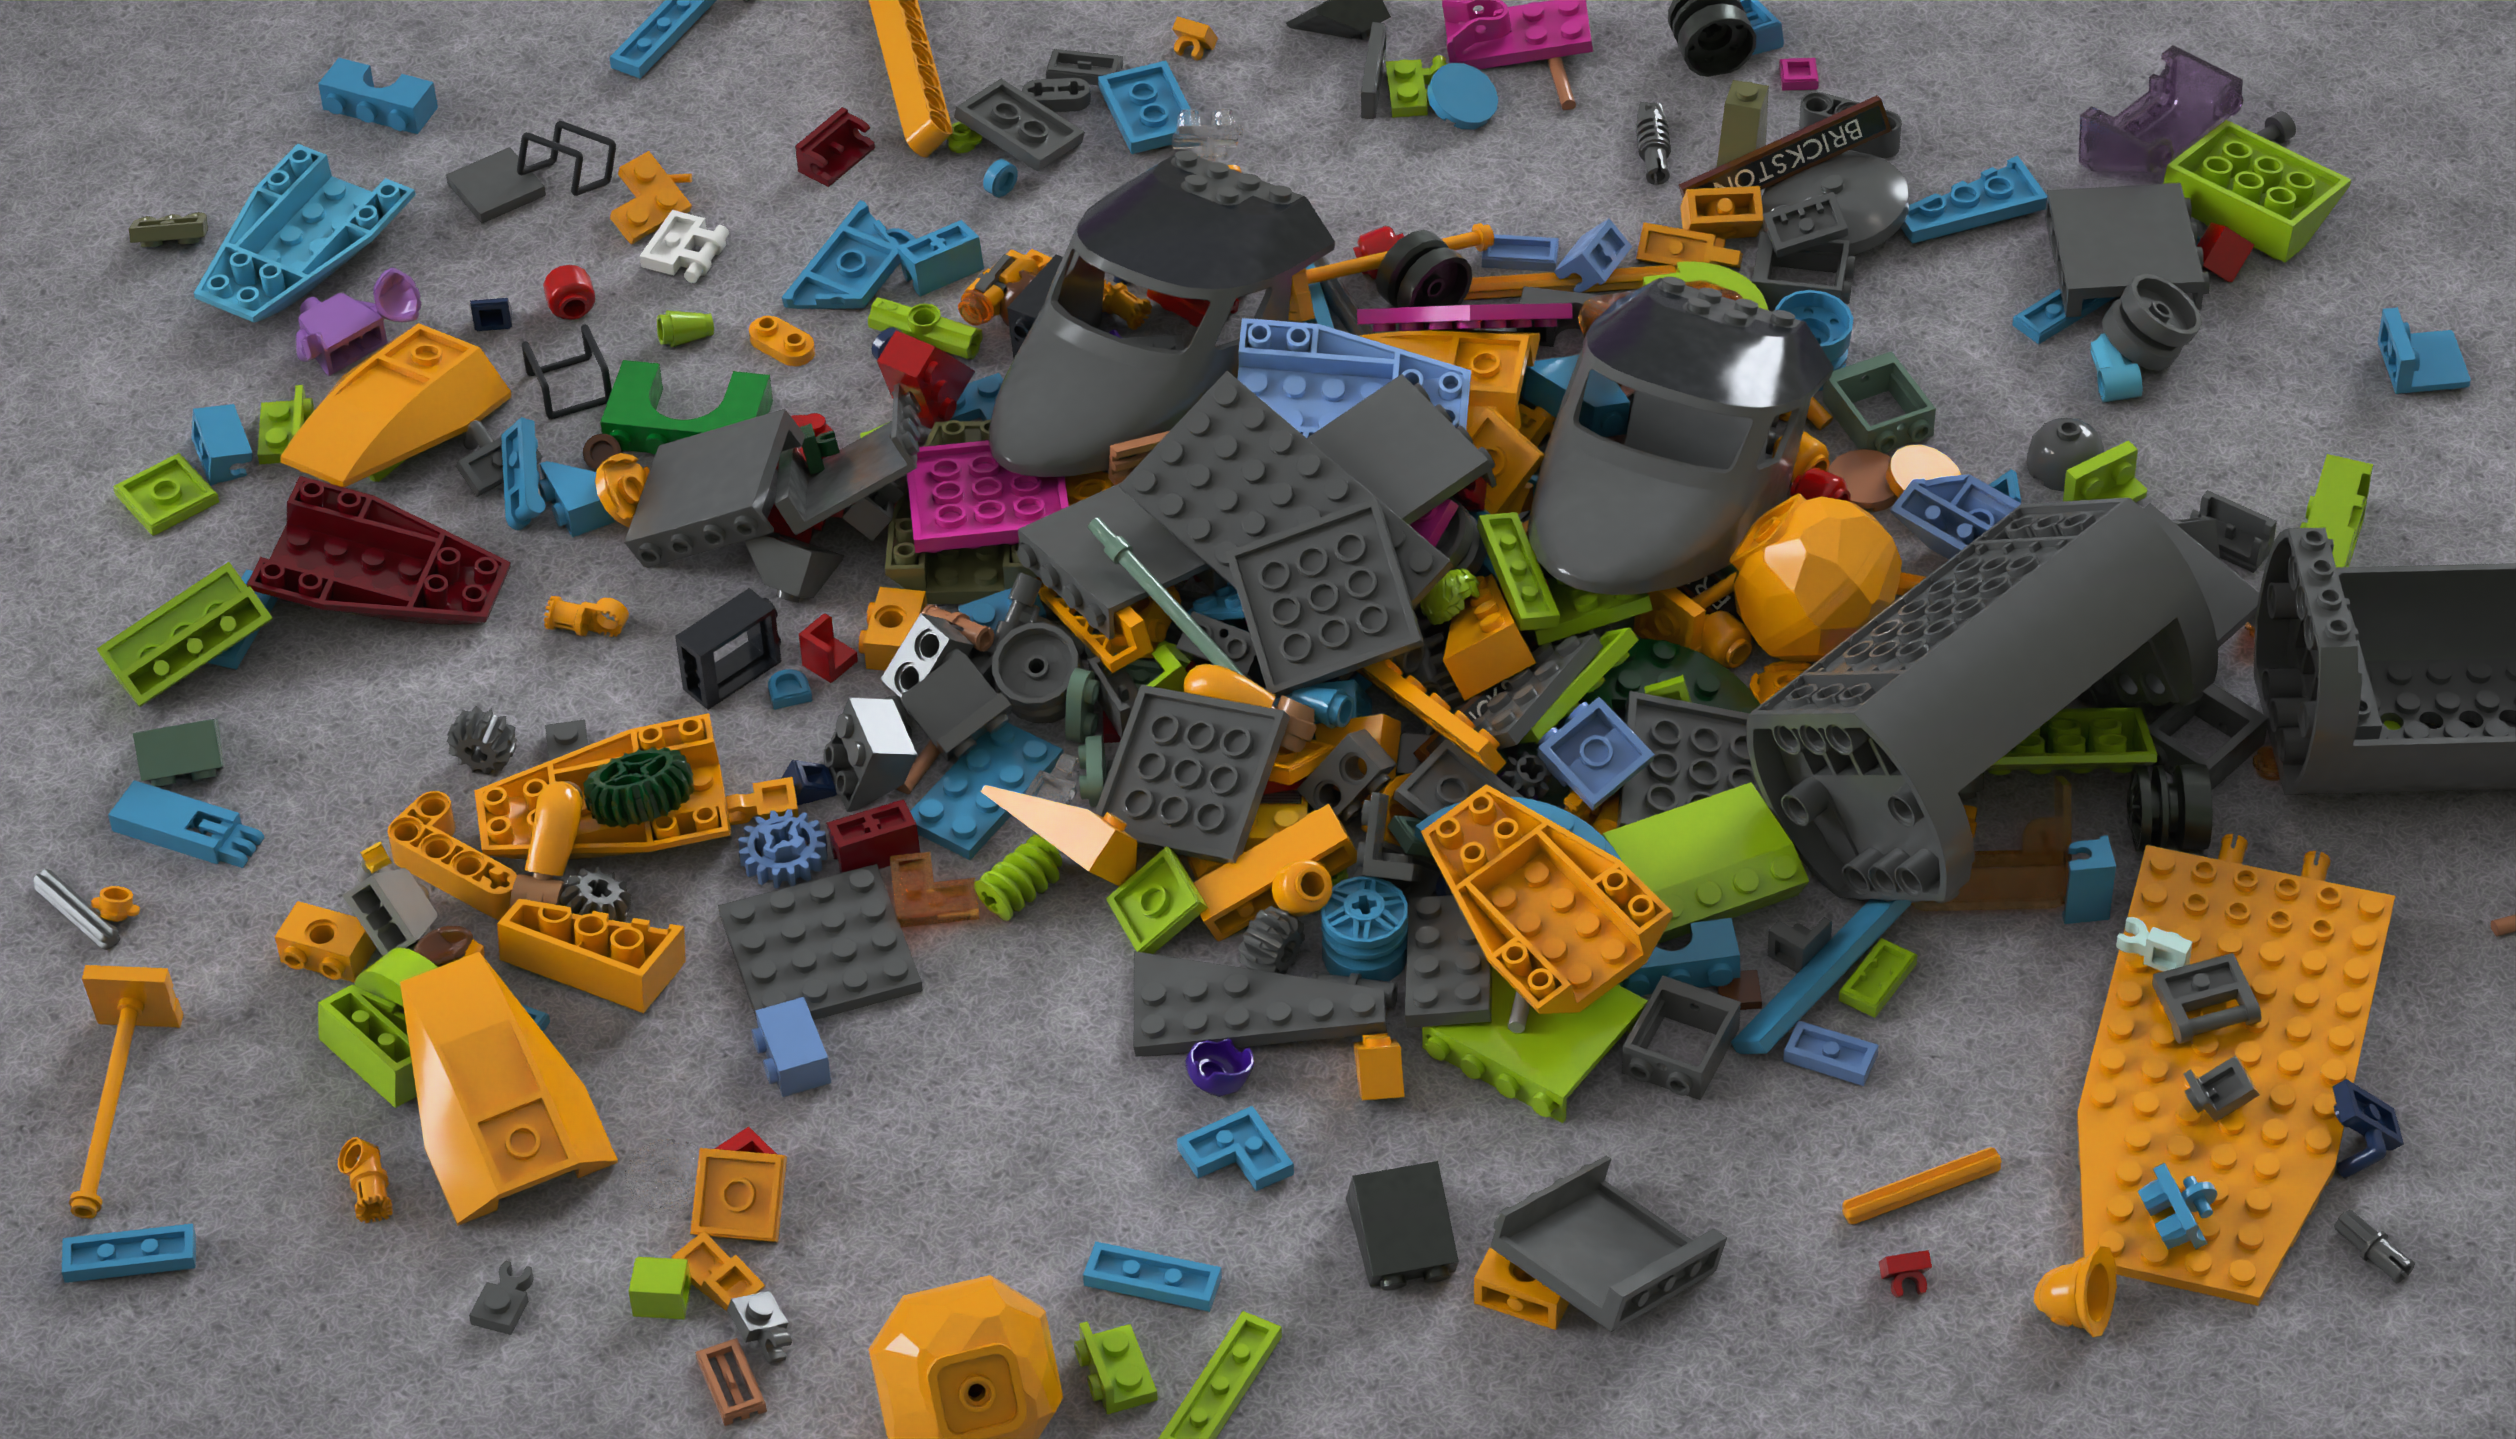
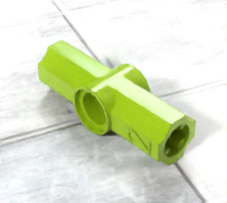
M877 297L871 305V311L868 316L869 328L884 331L887 328L895 327L906 335L933 345L942 351L973 360L983 339L982 329L941 317L940 310L933 304L922 303L909 307Z

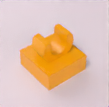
M1177 16L1172 28L1178 37L1174 44L1176 54L1182 56L1186 47L1194 46L1191 57L1196 61L1203 57V48L1213 50L1218 40V37L1209 25Z

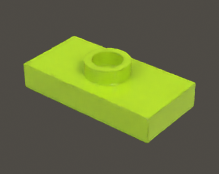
M1880 938L1840 989L1838 1001L1876 1018L1917 965L1918 955Z

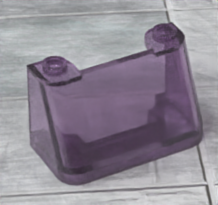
M2172 45L2161 54V60L2166 62L2159 76L2152 74L2149 77V91L2125 110L2112 117L2091 106L2080 115V165L2093 172L2157 173L2165 169L2175 158L2229 117L2236 115L2243 105V79Z

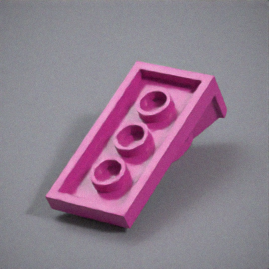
M1442 0L1450 63H1465L1479 70L1593 52L1586 0H1550L1507 7L1501 0ZM1477 5L1484 7L1481 11H1475L1473 8Z

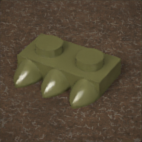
M195 212L184 217L170 214L159 219L152 216L138 218L129 227L130 243L140 242L141 247H156L163 245V240L177 239L178 244L197 243L200 241V237H204L208 231L207 215L202 212Z

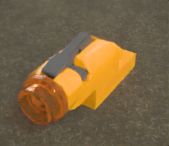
M1012 249L1009 250L992 268H988L980 274L961 296V302L958 304L960 315L966 322L974 326L988 323L995 315L1000 313V304L1007 292V283L1020 281L1022 278L1019 276V271L1021 270L1037 275L1052 258L1034 249H1031L1026 255Z

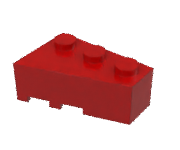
M897 330L877 360L892 399L894 385L898 383L905 393L912 392L921 408V412L918 413L920 423L930 429L933 428L935 422L949 421L953 417L957 401L975 373V370L937 347Z

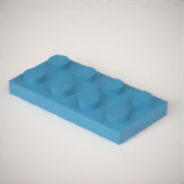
M1010 723L1005 724L993 734L986 732L976 740L977 746L968 754L959 758L911 809L910 812L917 824L918 835L971 860L1012 816L981 792L983 787L988 785L1030 796L1064 759L1062 748Z

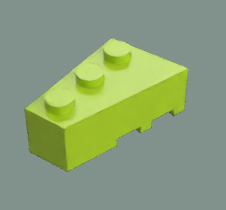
M2327 454L2315 496H2310L2305 516L2308 522H2302L2300 528H2325L2328 539H2333L2334 547L2332 554L2336 567H2349L2365 518L2373 464Z
M350 985L318 1002V1034L320 1041L393 1107L397 1108L417 1097L405 1015L397 1011L396 1004L355 985Z

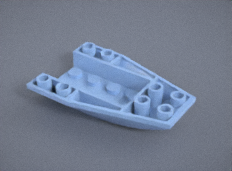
M1242 318L1237 379L1306 438L1401 374L1413 385L1419 383L1427 392L1430 402L1434 406L1440 404L1446 410L1452 424L1456 428L1461 425L1466 430L1471 370L1321 324Z

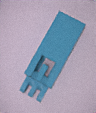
M135 780L108 814L113 832L214 864L222 861L243 868L248 862L247 856L251 857L256 851L255 845H260L264 840V835L261 831L242 825L238 812ZM187 828H197L199 829L200 833L187 830ZM207 832L213 833L211 837L206 836L205 834Z

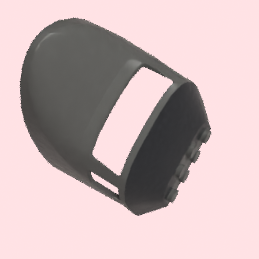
M1179 151L1104 196L1087 209L1073 233L1051 283L1045 303L1006 373L995 399L989 427V445L996 462L1011 472L1035 477L1076 476L1109 470L1110 445L1170 431L1226 371L1237 379L1240 339L1215 346L1235 300L1240 296L1266 289L1254 319L1288 322L1292 276L1327 255L1335 248L1334 239L1307 197L1292 192L1289 187L1275 186L1262 181L1256 175L1243 174L1232 170L1224 163L1205 160L1198 157L1192 151ZM1105 272L1156 292L1179 298L1208 300L1210 306L1190 345L1184 350L1150 347L1097 329L1101 325ZM1136 454L1119 458V460H1120V459H1124V458H1128V457H1132V456H1136Z
M1676 277L1658 278L1616 300L1592 323L1586 333L1580 355L1562 399L1544 458L1541 462L1528 522L1529 542L1538 562L1552 576L1571 587L1587 592L1609 595L1643 594L1676 588L1700 580L1729 566L1732 554L1756 520L1770 509L1786 501L1811 398L1832 376L1834 367L1806 322L1795 319V315L1788 311H1768L1758 308L1756 302L1748 299H1737L1735 301L1722 297L1720 291L1712 288L1696 289L1686 286L1685 281ZM1593 369L1614 382L1664 400L1716 414L1751 418L1753 422L1732 465L1727 469L1695 466L1643 452L1602 437L1579 423L1590 370ZM1792 411L1775 456L1757 465L1775 416Z

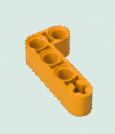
M430 791L422 794L388 826L387 833L394 863L401 868H406L411 874L484 914L500 920L510 909L512 888L517 877L516 872L452 837L456 826L449 796L440 791Z

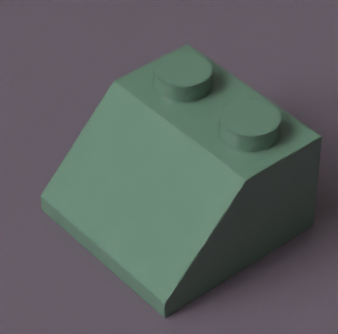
M218 718L133 733L141 781L151 780L152 786L176 783L175 775L191 773L192 780L216 776L215 768L224 766Z

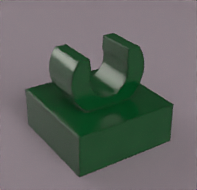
M812 424L801 426L799 428L805 434L802 448L810 474L822 472L825 470L822 457L840 453L834 431H828L815 437Z

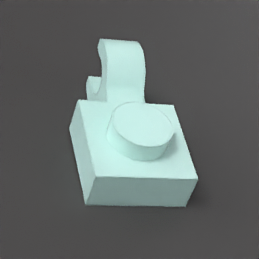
M2127 917L2125 931L2135 936L2130 937L2119 933L2116 947L2119 950L2144 956L2143 964L2163 972L2190 965L2193 941L2187 940L2177 933L2166 932L2152 927L2149 933L2143 921L2138 918Z

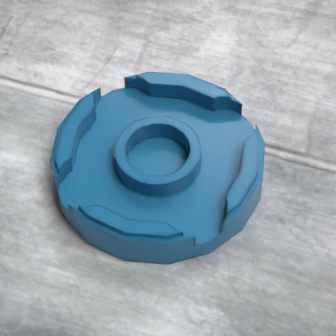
M1449 63L1440 67L1428 85L1427 95L1430 106L1442 120L1446 121L1448 119L1454 122V127L1475 130L1486 125L1497 110L1498 96L1493 83L1480 70L1465 63Z

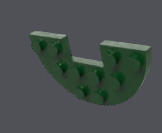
M1638 638V641L1628 651L1629 657L1622 664L1611 668L1603 676L1605 681L1600 687L1590 693H1586L1578 701L1580 704L1584 702L1591 704L1600 697L1612 710H1625L1629 691L1645 694V686L1683 675L1692 703L1749 714L1760 706L1759 701L1751 690L1736 675L1715 660L1700 652L1665 640Z

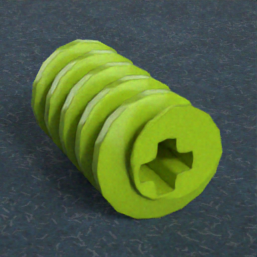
M1039 834L1032 835L1026 843L1019 845L1014 853H1009L1003 859V862L995 864L991 871H986L980 877V880L974 882L978 898L987 909L999 918L1009 921L1013 917V910L1020 912L1025 907L1024 900L1026 902L1034 901L1037 897L1036 891L1044 893L1048 889V883L1055 884L1060 879L1057 867L1062 866L1060 852Z

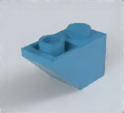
M549 461L540 463L542 480H539L538 488L545 503L552 502V512L559 527L565 525L571 536L575 537L615 522L613 517L605 510L598 497L595 484L596 472Z

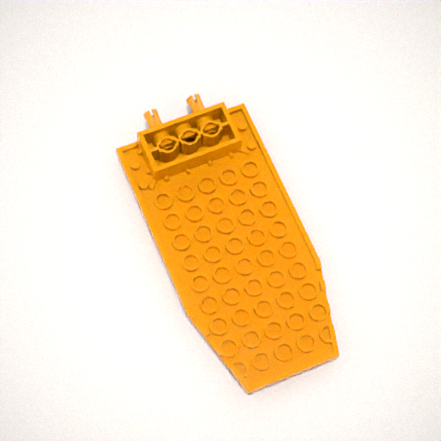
M2226 834L2222 837L2218 859L2146 845L2128 917L2138 918L2143 921L2149 933L2152 927L2166 932L2177 933L2183 938L2193 941L2190 964L2233 953L2259 1004L2262 1018L2261 1022L2246 1025L2245 1022L2193 1035V1040L2179 1044L2174 1037L2169 1018L2152 985L2153 974L2163 971L2143 964L2144 956L2136 953H2126L2121 950L2118 951L2077 1111L2083 1257H2088L2097 1246L2110 1247L2116 1264V1275L2259 1306L2279 1272L2290 1247H2293L2302 1226L2308 1216L2312 1214L2325 1186H2328L2335 1172L2344 1126L2339 1122L2334 1111L2336 1100L2332 1086L2345 1079L2352 1083L2355 1082L2395 896L2326 882L2325 879L2331 860L2324 852H2320L2318 865H2314L2316 851L2313 850L2305 853L2301 876L2243 865L2248 842L2240 835L2237 836L2235 848L2231 846L2234 834ZM2124 928L2123 934L2130 937L2135 936L2132 933L2126 932ZM2234 999L2186 1012L2188 1019L2236 1007L2239 1004ZM2236 1055L2242 1062L2260 1095L2215 1122L2205 1110L2198 1113L2185 1094V1090L2190 1088V1085L2183 1074L2191 1069L2199 1078ZM2163 1163L2166 1164L2181 1193L2186 1189L2183 1181L2189 1176H2194L2198 1183L2211 1182L2217 1191V1197L2210 1205L2213 1211L2211 1216L2201 1218L2198 1211L2191 1212L2208 1243L2198 1249H2195L2191 1240L2167 1249L2155 1223L2175 1214L2174 1208L2171 1206L2150 1216L2138 1193V1190L2158 1179L2153 1168Z

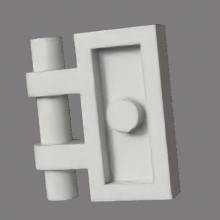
M672 210L641 253V267L673 276L680 267H685L688 269L684 273V278L690 283H696L699 277L705 276L711 268V260L714 255H719L726 246L725 240L729 235V230L722 225H718L714 231L706 230L705 218ZM694 246L702 247L699 252L692 251Z

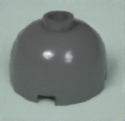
M2073 418L2053 419L2044 423L2032 436L2027 453V468L2033 478L2036 476L2044 481L2045 487L2064 492L2066 470L2103 453L2104 446L2101 437L2091 425Z

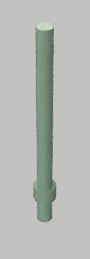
M1099 517L1093 519L1089 523L1088 529L1104 545L1105 554L1115 564H1121L1213 665L1228 668L1245 676L1132 553L1133 547L1122 536H1116Z

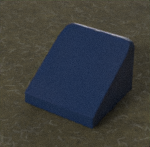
M508 298L470 301L475 330L490 331L510 329L512 327V307Z
M792 760L781 779L793 777L797 806L837 795L829 768L825 764Z

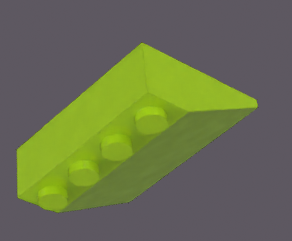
M2225 120L2167 165L2163 184L2181 183L2184 198H2190L2191 217L2205 223L2206 226H2209L2210 223L2226 226L2253 243L2254 248L2268 254L2273 259L2286 263L2307 245L2350 187L2351 179Z
M2141 707L2062 709L1986 771L1995 775L2009 774L2012 770H2028L2035 774H2047L2052 770L2069 769L2074 773H2089L2093 769H2110L2114 772L2126 773L2132 771L2133 766L2148 767L2156 763L2157 752Z
M1752 782L1602 834L1614 848L1622 862L1672 910L1673 916L1657 944L1689 934L1690 923L1735 918L1798 896L1809 882L1794 844Z

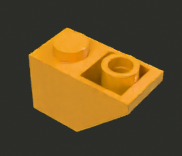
M1388 1033L1362 1035L1363 1041L1353 1042L1361 1100L1405 1097L1401 1046L1397 1040L1390 1039Z

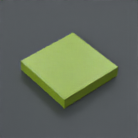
M180 453L113 486L114 493L152 536L220 502L218 494Z
M1167 846L1105 898L1135 950L1154 954L1208 908L1176 853Z

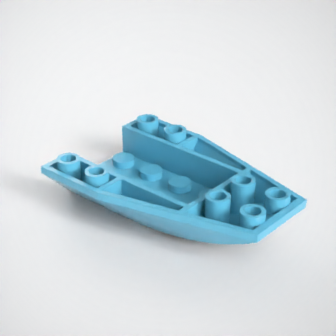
M297 144L253 189L194 291V297L254 323L275 315L304 297L371 243L416 195L415 190L386 178L372 192L332 176L326 154Z

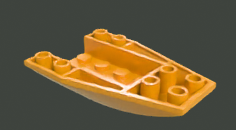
M418 323L384 345L341 377L292 438L280 456L281 463L327 481L330 484L345 488L466 432L472 421H481L511 398V390L480 347Z
M1450 329L1397 331L1360 335V337L1471 370L1468 406H1496L1499 414L1520 431L1521 420L1518 401L1526 366L1534 367L1540 341L1539 333Z
M709 713L629 729L474 790L481 848L483 854L487 856L527 860L537 798L548 784L560 781L575 783L580 787L583 794L580 823L569 859L652 852L726 837L732 833L722 771ZM652 747L657 748V750L664 747L670 748V750L680 751L681 755L685 756L693 773L694 792L686 803L681 804L678 810H671L667 816L655 818L653 822H642L639 826L630 824L625 828L620 825L608 827L607 824H598L597 820L592 818L591 812L588 811L584 800L583 783L588 779V775L591 772L597 771L599 765L609 763L611 758L622 757L624 753L631 754L638 749L645 751Z
M1487 784L1421 831L1427 847L1486 959L1539 1014L1577 1013L1584 1010L1647 963L1673 916L1672 910L1620 859Z
M480 952L400 982L424 1148L457 1226L497 1211L499 1199L574 1170L577 1178H581L618 1163V1159L584 1083Z

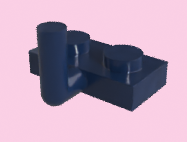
M2347 1079L2332 1086L2336 1100L2334 1111L2339 1122L2344 1127H2349L2365 1137L2367 1148L2337 1163V1169L2345 1179L2384 1159L2387 1151L2404 1145L2395 1109Z

